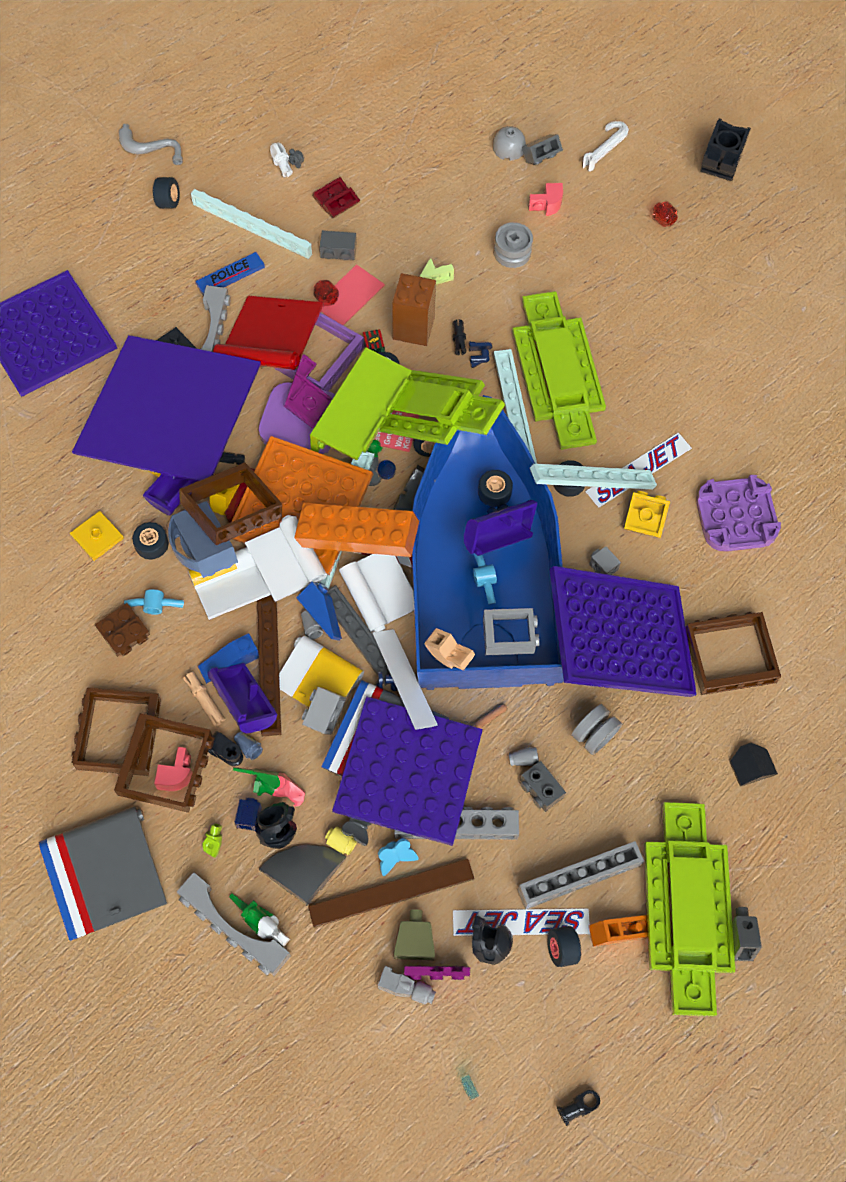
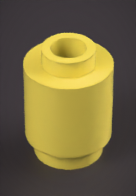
M338 826L335 829L331 828L325 837L327 839L326 844L342 854L350 855L357 844L353 836L344 835Z

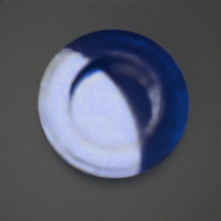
M388 460L380 462L377 468L379 477L385 480L393 478L396 474L395 464Z

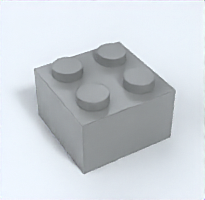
M318 687L317 690L314 689L310 697L311 705L309 709H305L302 715V720H304L302 725L323 734L332 735L347 698L325 688Z

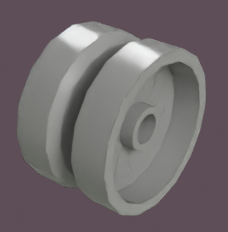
M512 222L504 224L498 229L495 236L494 256L501 265L508 268H517L529 261L533 244V235L530 229L523 224Z
M603 704L598 705L585 716L572 732V736L578 742L586 741L584 748L591 755L601 750L623 725L616 717L607 719L610 711Z

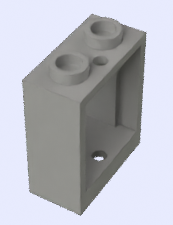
M533 608L484 610L485 655L534 654L536 646H539V635L535 634L537 615H533ZM527 619L529 642H494L493 620Z

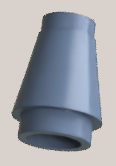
M242 731L235 735L234 741L246 758L254 760L260 756L263 751L261 743Z

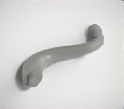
M123 124V127L119 130V142L127 152L146 154L170 146L175 149L172 162L175 165L183 163L181 146L176 140L162 139L140 143L133 140L132 131L129 129L128 124Z

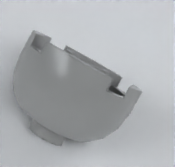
M506 126L500 129L493 140V151L496 156L503 160L504 158H510V161L523 156L522 147L526 145L524 134L513 126Z

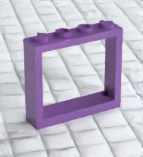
M320 313L315 325L349 344L319 382L310 376L307 377L318 388L329 391L364 348V337ZM274 368L293 380L297 369Z

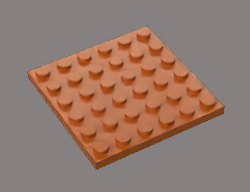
M270 436L254 473L282 503V517L260 528L237 536L232 540L245 544L249 540L279 528L282 518L287 515L296 516L299 521L303 503L360 507L374 474L372 471ZM247 487L232 522L266 508L249 487ZM314 549L327 575H330L340 551Z

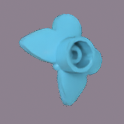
M405 838L397 842L388 843L378 852V857L381 860L380 870L383 876L395 866L396 862L416 861L419 859L415 851L410 848V842Z

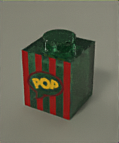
M380 329L363 332L365 348L376 353L385 352Z

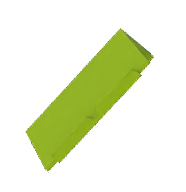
M365 348L311 432V450L319 452L320 449H324L328 445L358 460L362 452L366 453L409 383L408 378L412 371Z

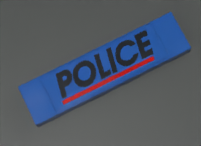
M254 252L195 281L196 286L204 296L206 285L224 288L265 268V264L257 252Z

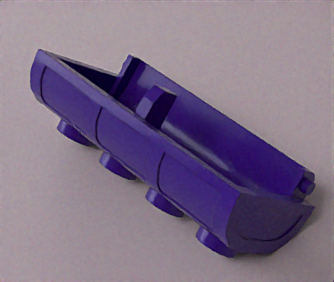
M161 474L143 494V497L154 508L171 516L180 505L179 489L196 481Z
M528 500L470 519L466 524L464 532L466 549L470 554L475 553L477 556L531 538L533 532L530 530L537 502Z
M245 663L222 669L215 667L208 672V678L243 733H253L266 729L275 722L277 718L276 711Z

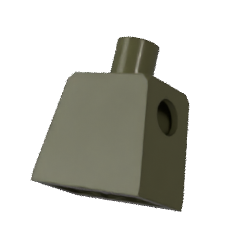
M410 910V921H401L394 950V959L434 961L435 951L431 923L422 922V910Z

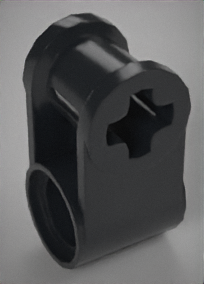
M216 731L213 734V747L208 750V753L232 767L239 766L244 757L240 747L225 735Z

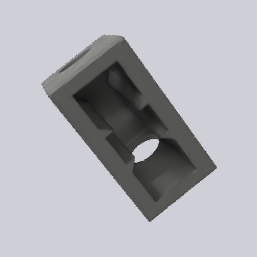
M738 907L735 909L736 916L732 921L735 961H754L762 948L758 920L755 916H749L747 907Z

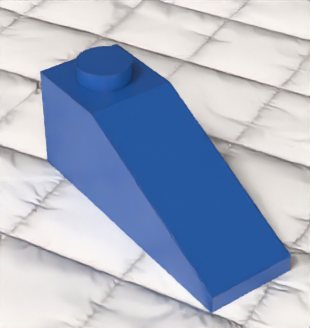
M311 582L296 598L331 639L340 641L342 637L332 597L327 593L329 590L323 583Z
M248 633L227 644L201 663L198 668L207 684L211 682L208 678V672L212 668L222 669L241 663L246 665L259 658L258 649Z

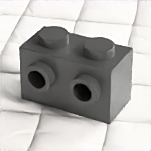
M549 134L524 145L522 151L526 163L537 165L543 162L542 160L545 158L555 157L556 153L563 151L559 135Z
M322 230L320 258L342 259L346 261L355 260L356 233Z
M541 761L521 775V787L526 793L530 792L534 797L533 802L539 809L542 808L546 812L565 797V790Z

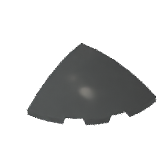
M299 845L275 854L259 870L308 906L319 890L323 889L344 862L346 856L325 846Z

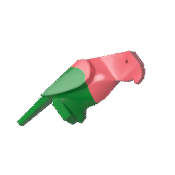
M233 767V771L256 775L253 793H257V796L267 793L274 797H288L295 803V807L300 806L304 801L306 791L287 777L285 773Z

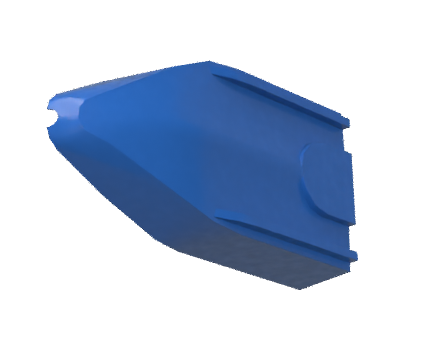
M503 409L487 435L457 430L448 445L435 443L414 498L413 512L419 520L412 552L417 675L420 687L427 688V690L445 687H459V689L522 687L523 685L530 684L554 686L555 683H563L564 681L549 570L553 566L563 567L558 516L547 484H536L530 467L535 462L526 444ZM490 470H501L507 473L513 482L512 496L506 505L514 506L528 500H534L537 502V507L530 530L533 532L531 538L482 555L486 566L493 564L497 577V583L491 584L496 603L488 605L484 586L477 587L475 584L473 568H477L478 564L474 553L470 554L466 549L464 532L466 524L470 519L486 515L487 510L490 508V506L485 505L480 500L478 495L481 476ZM533 608V615H537L535 634L539 635V646H536L534 654L485 655L484 610ZM527 619L493 620L495 643L529 642ZM436 628L450 633L457 644L473 650L475 656L464 670L456 667L451 669L445 666L425 646L424 643Z

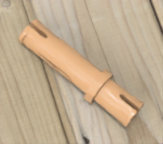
M194 672L188 673L183 680L191 689L192 696L197 698L214 727L221 725L225 718L206 692L207 688L200 683Z

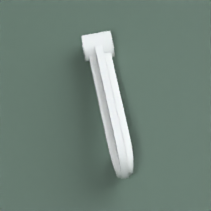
M615 121L605 126L606 131L615 127L619 128V130L594 152L584 155L583 168L589 165L588 171L594 170L595 163L626 138L628 127L625 123Z

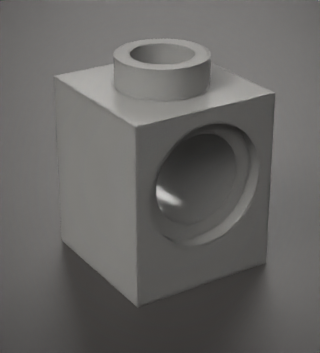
M605 546L603 549H597L592 553L589 565L596 573L613 575L619 570L621 562Z

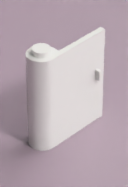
M292 515L282 518L279 528L245 542L275 602L305 589L311 582L318 583L327 577V573L314 549L301 547L294 538L298 519Z
M372 554L339 569L370 632L375 631V633L386 629V624L415 610L414 591L395 556Z

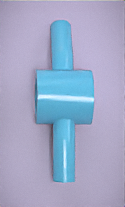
M474 553L478 564L477 568H473L475 584L477 587L484 586L488 605L494 604L496 601L491 585L497 583L493 564L486 566L483 556H477Z
M154 589L146 590L144 598L124 601V604L128 603L130 607L143 606V611L151 615L161 614L163 606L179 608L184 606V600L164 598L162 591Z

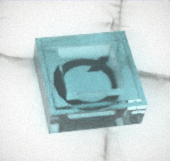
M467 1075L462 1078L461 1084L469 1100L472 1101L478 1098L479 1094L470 1076Z

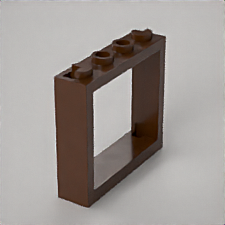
M246 462L179 489L180 504L215 545L227 542L282 517V503ZM245 483L266 507L217 528L195 502Z
M747 612L739 616L731 614L726 618L712 617L707 621L700 622L695 620V622L687 624L686 632L690 656L701 695L775 684L781 678L763 612ZM754 625L767 671L707 681L695 635Z
M87 688L86 694L82 698L83 711L78 717L80 727L79 732L75 733L74 742L76 748L71 754V763H73L76 770L119 774L122 764L85 761L96 700L148 705L147 715L159 717L161 698L158 693ZM149 727L140 753L139 763L133 775L149 776L157 730L155 728Z
M140 713L114 788L117 796L189 813L190 808L194 807L196 802V788H200L202 783V769L206 768L208 764V750L212 749L214 744L211 730ZM149 727L203 740L184 802L129 790Z

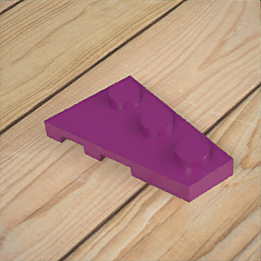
M404 966V975H409L411 980H422V976H430V980H443V976H452V980H464V976H470V967Z

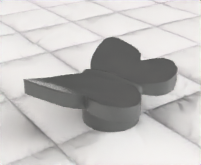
M349 817V822H346L341 828L342 833L346 836H353L355 841L363 846H367V826L373 823Z

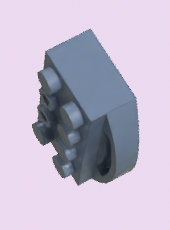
M205 501L198 504L217 528L221 527L208 502ZM186 510L171 516L168 528L169 542L174 555L185 567L199 572L202 578H205L238 563L230 540L215 545ZM177 537H180L182 549L189 558L177 551L175 545Z

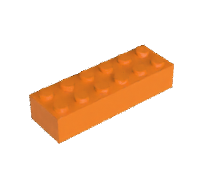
M303 503L294 538L303 548L411 557L419 520L413 511Z

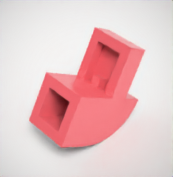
M546 183L544 194H530L529 211L546 210V216L558 212L562 204L563 183Z
M178 747L174 766L158 764L154 783L157 790L178 791L189 784L192 771L191 768L186 767L190 766L191 755H189L186 748Z

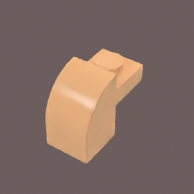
M437 628L424 643L438 661L451 669L456 667L464 670L475 656L473 650L457 644L450 633Z

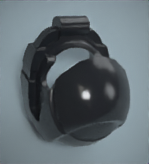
M285 802L272 804L258 814L255 832L260 840V844L272 849H279L287 846L293 840L297 831V825L292 821L295 812L294 807L289 806Z
M475 916L472 924L473 954L480 962L497 965L508 956L512 949V933L502 923L497 928H492L486 923L484 918Z

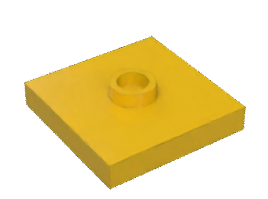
M98 511L70 532L71 537L93 561L124 539L123 535L101 511Z

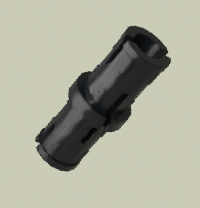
M459 319L458 326L457 320H454L452 323L454 331L452 337L455 342V354L460 355L461 349L462 355L466 354L464 322Z

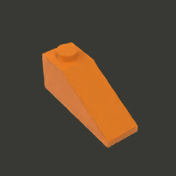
M647 915L602 920L589 925L593 947L648 938Z

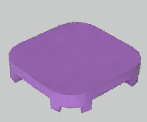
M285 382L279 384L272 390L260 421V438L265 445H267L270 436L311 450L310 434L313 429L284 407L292 383ZM322 390V391L325 392L327 395H329L332 399L334 398V396H335L334 393H331V392L326 391V390ZM326 445L318 453H328L330 446Z
M749 475L746 479L714 482V479H711L700 488L696 497L697 508L705 540L713 549L727 552L762 548L771 545L775 541L781 529V522H778L770 493L772 488L769 483L766 484L763 480L756 478L757 475Z

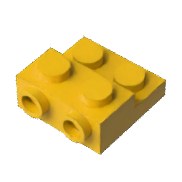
M633 492L624 529L661 538L670 501H666V497L655 495L654 498L648 496L647 492Z

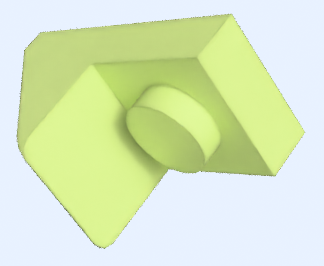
M430 258L420 277L434 279L437 285L454 280V268L452 264L435 268Z

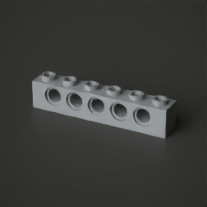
M463 807L460 817L462 824L457 828L455 839L518 840L519 810H514L511 807H505L501 810H493L491 807H483L481 810ZM479 819L483 824L476 827L471 821ZM499 819L503 822V825L496 827L492 821ZM395 830V839H426Z
M636 841L520 884L518 893L526 910L641 866L644 860Z

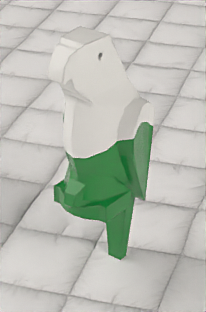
M234 894L229 896L243 912L241 917L262 939H274L283 947L288 943L290 939L279 930V920L272 913L258 906L254 900L248 905Z

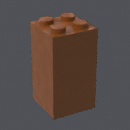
M400 274L392 302L393 340L422 346L428 345L435 318L436 280Z

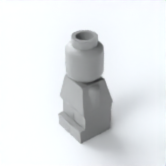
M387 966L384 967L378 983V989L395 996H411L412 1000L424 1005L427 1003L432 1004L436 991L432 990L430 985L422 982L415 983V981L403 974L393 973L392 968Z

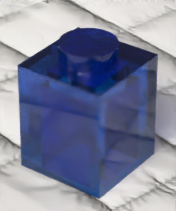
M254 798L239 800L234 822L236 828L255 831L257 816L262 809L258 800Z

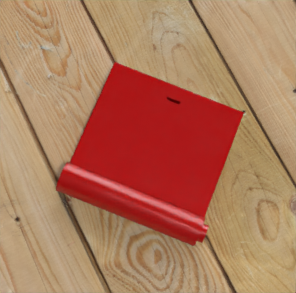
M247 296L226 343L216 344L213 352L260 361V366L294 370L299 366L300 358L324 303Z

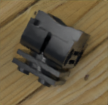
M719 118L704 154L700 172L732 181L751 128L732 126Z

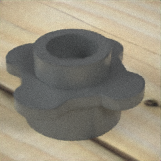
M290 149L289 162L295 165L296 168H300L301 163L304 161L302 152Z

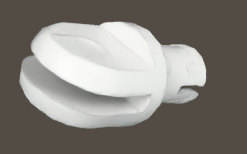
M273 143L270 147V153L274 164L279 166L283 177H286V175L287 177L291 176L293 171L288 163V153L281 143Z

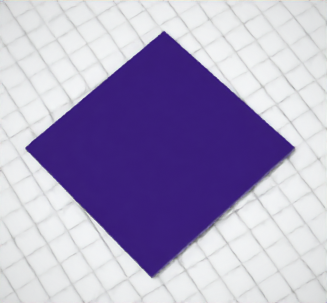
M128 335L72 453L196 482L210 477L216 470L261 362Z

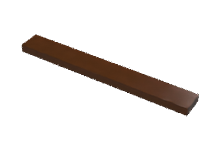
M272 595L257 600L259 684L261 690L276 711L277 718L271 726L261 730L262 737L282 735L277 601L275 602Z
M465 859L308 906L313 927L316 928L474 880V875L469 859Z

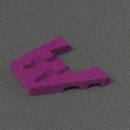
M303 354L284 407L314 429L331 403L332 398L307 379L317 364Z

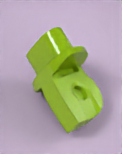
M217 823L212 824L210 831L206 832L205 835L207 837L203 842L204 852L214 858L217 857L222 842V834H220L222 825Z

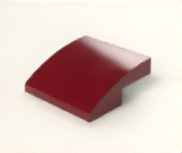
M341 177L313 192L312 195L332 218L361 201L353 189L347 187Z

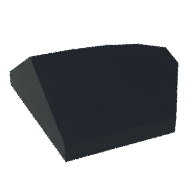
M754 743L741 746L730 760V765L740 787L778 774L768 750Z

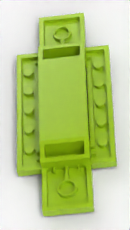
M556 291L522 296L528 326L515 327L512 333L534 420L536 422L553 419L561 450L595 445L597 439L590 413L605 411L606 405L582 318L566 320L562 314ZM535 340H536V344H537L539 356H540V359H541V363H542V367H543L545 379H546V382H547V386H548V390H549V394H550V399H549V397H548V393H547V389H546L544 377H543V374H542V370H541V366H540V362H539L537 350H536V347H535V343H534Z
M411 370L412 373L408 378L409 383L379 432L448 445L457 430L487 435L505 404L500 399L479 396L485 386L482 380ZM393 410L412 414L435 417L439 422L395 415L391 413L393 412Z
M664 802V842L644 843L649 970L670 971L672 1015L717 1016L715 973L735 972L727 845H711L707 842L705 804ZM667 863H670V884H671V905H672V926H673V947H672V948H671V929H670V908H669V887H668V866H667Z

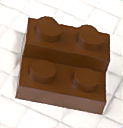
M128 603L95 624L96 629L117 657L127 655L132 651L133 646L137 643L139 645L143 644L150 635L149 630Z

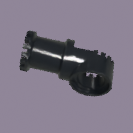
M587 1090L574 1097L573 1101L563 1107L558 1106L557 1110L561 1114L560 1116L565 1125L568 1126L570 1121L579 1116L584 1117L596 1110L600 1105V1096L594 1090ZM592 1094L595 1096V1106L587 1107L584 1104L585 1095Z

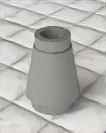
M307 610L302 612L301 617L305 635L312 640L319 638L323 634V629Z
M529 746L509 754L511 766H534L539 762L536 747L531 748Z

